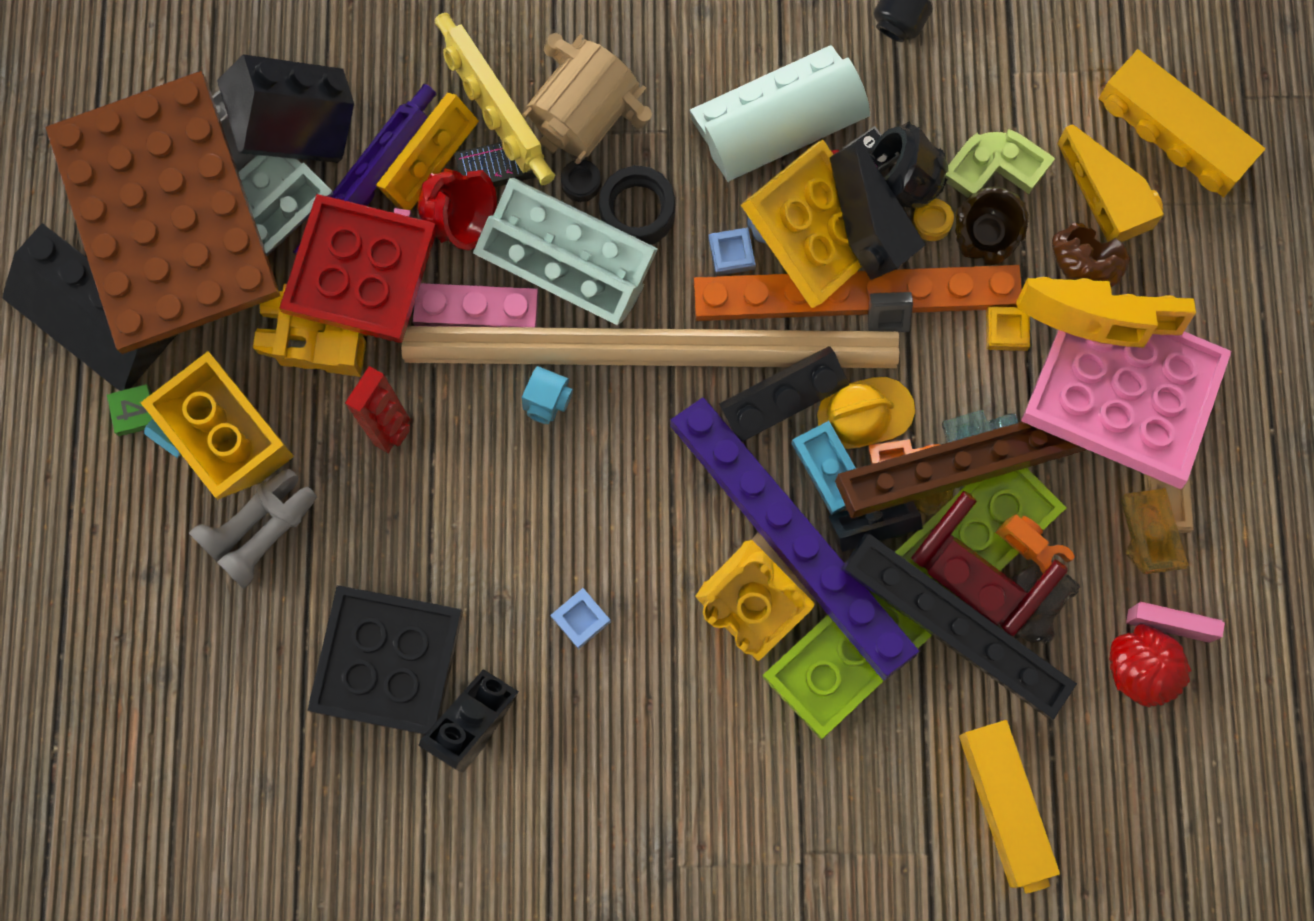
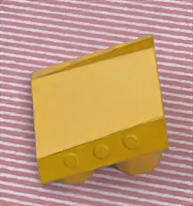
M753 540L744 541L742 546L708 581L703 583L695 596L704 606V619L713 627H725L734 636L736 646L745 654L752 655L757 661H760L815 605Z

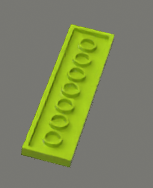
M1028 468L966 485L923 525V529L918 530L895 553L947 589L927 573V569L916 564L911 557L963 491L971 494L977 502L951 535L959 539L1000 571L1019 554L1018 551L995 533L1006 519L1015 514L1020 518L1026 516L1044 530L1067 507ZM867 589L917 649L932 636ZM829 615L823 618L762 676L820 740L832 731L883 682L881 677Z

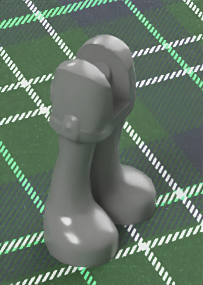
M289 468L280 472L269 481L260 483L256 487V494L224 525L219 528H212L200 524L189 532L198 544L243 589L253 580L254 567L261 557L290 527L298 526L302 517L317 498L315 492L310 487H304L284 504L280 501L295 487L299 479L298 475ZM267 513L272 516L249 541L238 550L230 552Z

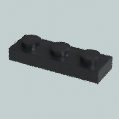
M828 346L719 403L732 431L743 442L835 394L840 389L849 385V382L835 352Z

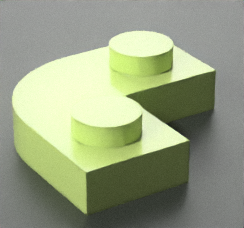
M1010 129L1006 133L988 132L981 135L976 133L964 144L948 165L949 172L946 173V179H948L946 183L969 198L970 195L979 189H983L992 176L998 172L1030 194L1051 167L1055 158L1021 134Z

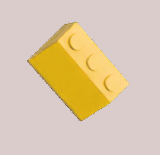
M209 351L140 402L217 500L261 483L294 457Z

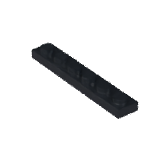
M864 534L841 568L846 574L1048 719H1055L1077 685L1069 677L870 534Z

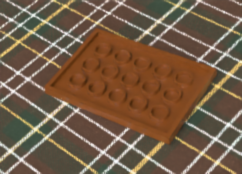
M202 71L45 127L116 350L121 354L280 297L212 94Z

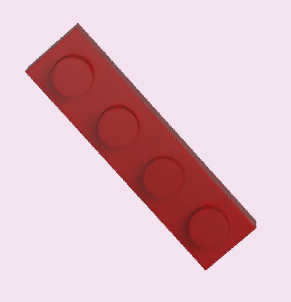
M369 366L345 404L374 446L389 453L394 445L399 446L405 440L410 430V425L408 424L410 418L385 375Z

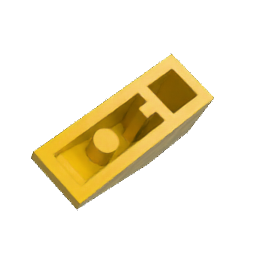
M1072 124L1065 127L1057 144L1107 242L1115 238L1123 242L1154 229L1164 215L1163 203L1159 194L1155 190H1151L1146 179Z

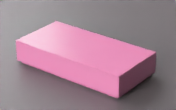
M1139 602L1128 609L1126 624L1134 626L1146 624L1165 633L1208 643L1223 637L1225 622L1219 619L1145 602Z

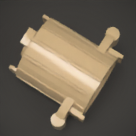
M552 33L545 43L544 52L547 56L553 57L560 65L527 104L522 116L524 119L529 116L537 129L540 130L543 137L539 142L552 154L558 148H561L567 153L577 156L578 158L575 163L578 165L585 157L590 155L621 115L631 121L635 128L640 129L648 123L652 112L649 107L643 106L638 101L646 87L644 85L641 88L639 87L640 84L632 71L616 55L600 44L586 39L582 40L584 36L581 33L571 45L564 41L560 34Z

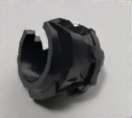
M909 121L884 132L875 141L869 150V154L875 159H878L882 154L888 157L897 152L900 154L895 166L884 179L902 207L922 208L943 192L948 180L946 179V173L949 170L944 151L941 148L934 147L921 128L912 125Z

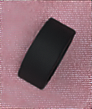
M633 165L619 169L606 180L600 190L599 212L601 221L650 245L657 243L668 234L674 223L676 198L672 185L662 173L650 167ZM635 186L646 187L654 191L659 196L661 202V212L658 218L650 225L643 227H629L621 223L615 216L613 209L614 201L618 194L625 189Z

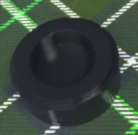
M583 159L578 165L575 163L576 160L571 161L561 172L562 190L573 201H589L598 194L601 188L600 172L597 166L588 160Z

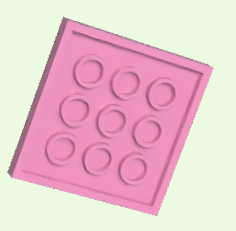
M1058 330L1021 421L1182 489L1188 481L1232 351L1187 332H1183L1182 335L1152 334L1145 347L1139 348L1096 342Z

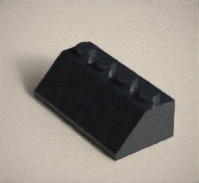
M43 223L15 252L2 299L119 391L132 388L178 335L176 334L121 354L116 350L87 257Z

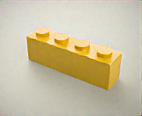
M1139 49L1132 54L1107 82L1099 97V100L1104 103L1106 110L1110 114L1123 118L1135 128L1137 134L1142 139L1156 144L1167 153L1168 158L1175 165L1188 169L1198 177L1199 182L1204 188L1211 192H1217L1223 198L1266 149Z

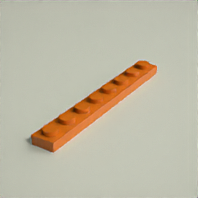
M1020 265L896 269L873 280L869 278L866 271H857L822 304L811 308L788 274L694 277L696 321L868 315L871 293L897 292L912 293V313L987 310L988 306L1017 307L1016 301L1022 291Z

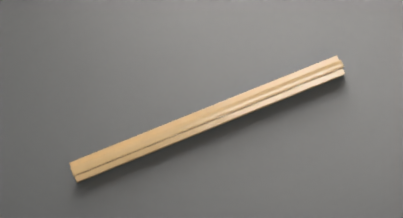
M407 326L401 346L402 359H404L405 363L790 367L830 346L835 352L842 368H897L900 353L898 331Z

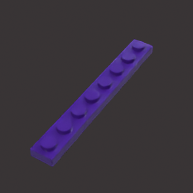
M704 397L671 419L670 427L883 681L917 656L919 653L917 647L866 587L841 570L845 564Z

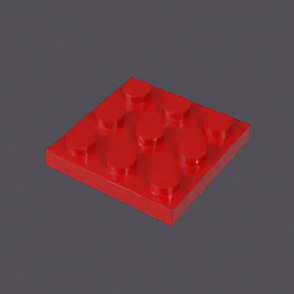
M316 194L279 309L283 314L402 343L436 236V224Z

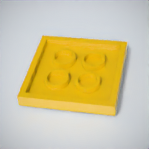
M824 140L811 146L741 204V207L811 308L822 304L862 267L848 243L830 157L833 153Z

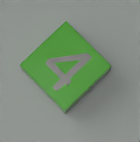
M147 384L107 394L114 433L120 437L145 430L146 425L153 419L140 403L152 394L151 388Z

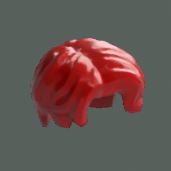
M1139 624L1135 627L1134 633L1120 635L1112 641L1109 660L1116 688L1138 704L1146 707H1155L1169 703L1171 700L1176 699L1178 695H1181L1184 691L1183 688L1190 682L1189 673L1192 670L1183 652L1182 645L1164 632L1146 624Z

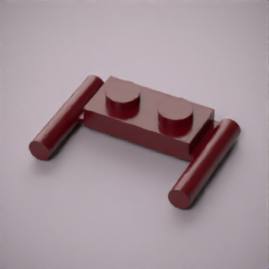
M963 491L912 555L911 559L919 566L927 569V573L985 618L996 626L999 624L1004 631L1011 636H1015L1069 570L1061 562L1054 560L1029 592H1026L1004 573L951 535L977 502L971 494Z

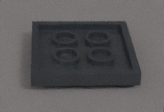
M337 585L307 711L425 735L441 715L463 610Z

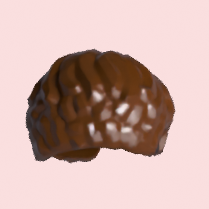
M1073 222L1069 228L1059 231L1053 236L1052 249L1058 267L1062 269L1063 274L1066 275L1067 280L1087 278L1093 281H1110V287H1113L1120 282L1122 276L1126 273L1130 256L1127 252V247L1120 240L1115 238L1109 242L1100 243L1094 239L1096 235L1095 230L1087 228L1083 223L1079 224L1077 222Z

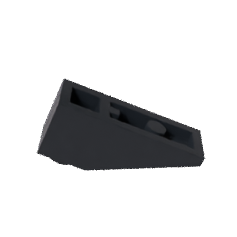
M860 140L830 157L848 243L859 260L860 265L871 280L899 268L926 244Z

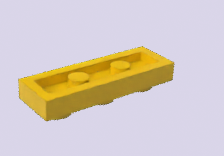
M447 92L376 186L398 209L412 210L418 202L423 182L429 178L430 173L437 174L441 172L479 120L457 95Z

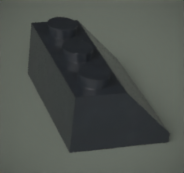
M243 54L217 80L238 153L336 163L343 159L354 108V101L344 69Z

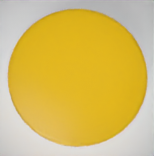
M936 198L928 203L927 206L916 208L912 217V224L921 238L927 241H938L946 237L954 222V213L951 207L945 201Z

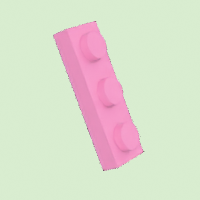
M421 283L414 304L413 324L414 326L537 327L539 292L538 289Z

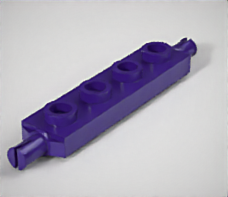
M423 84L411 101L398 107L330 197L367 206L372 201L378 181L428 118L423 111L437 95L430 86ZM300 244L293 250L295 255H297Z

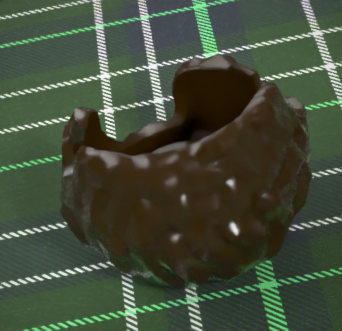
M994 186L979 189L970 195L961 207L956 210L955 233L961 254L967 258H983L985 263L989 265L1002 263L1026 239L1029 222L1026 202H1023L1018 194L1011 190Z

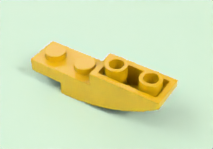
M1049 277L1027 278L1016 301L1017 309L1060 331L1096 342L1139 348L1145 347L1152 334L1182 335L1196 314L1194 298H1176L1171 295L1161 297L1135 296L1133 294L1112 295L1110 281H1093L1087 278L1077 280L1051 279Z

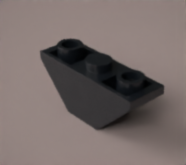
M483 669L422 737L418 746L455 770L464 773L483 750L519 691Z

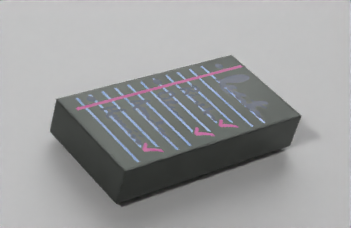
M502 142L454 153L458 171L462 175L467 176V172L483 170L491 178L494 187L507 185L509 178H515L519 181L536 178L532 170L523 173L515 160L511 161L508 159L503 150Z

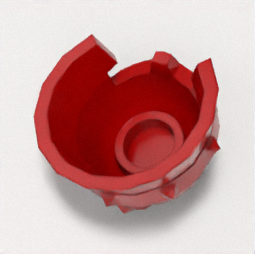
M444 168V172L430 173L429 178L423 182L417 204L419 217L421 220L436 224V237L441 243L449 241L458 249H474L488 216H493L497 208L496 190L491 178L483 170L467 172V176Z

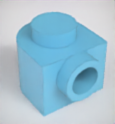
M537 366L521 397L523 410L527 411V416L539 423L549 424L550 421H554L558 410L565 412L573 394V389L567 387L569 378Z

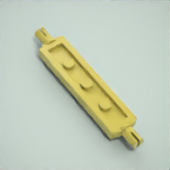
M448 13L438 15L435 19V25L438 26L445 37L446 48L443 49L445 61L450 70H456L462 79L468 98L472 101L475 100L481 108L487 127L490 130H495L502 140L503 150L508 159L511 161L515 160L523 173L532 170L541 185H547L552 182L555 174L544 160L540 142L462 24L456 26Z

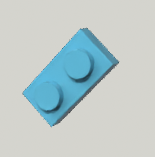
M827 421L792 439L791 444L830 514L833 515L846 508L835 483L837 475L856 469L830 421Z

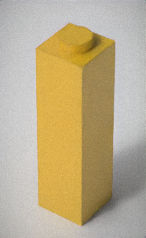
M1003 720L959 735L1010 888L1023 886L1024 892L1027 894L1050 887L1048 878L1060 875L1008 721Z

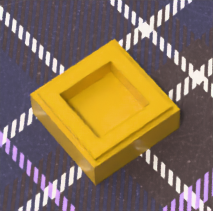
M988 306L986 310V350L1028 351L1030 348V316L1017 309V307Z

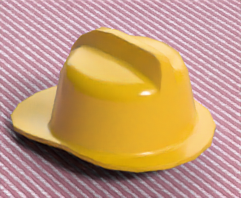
M872 377L852 382L820 402L817 412L818 426L830 421L845 449L861 448L892 440L902 435L911 426L915 415L914 399L904 385L888 377Z

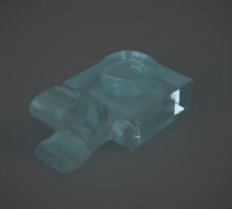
M982 409L945 420L941 425L948 443L1016 424L1018 420L1016 414L1011 413L987 421Z

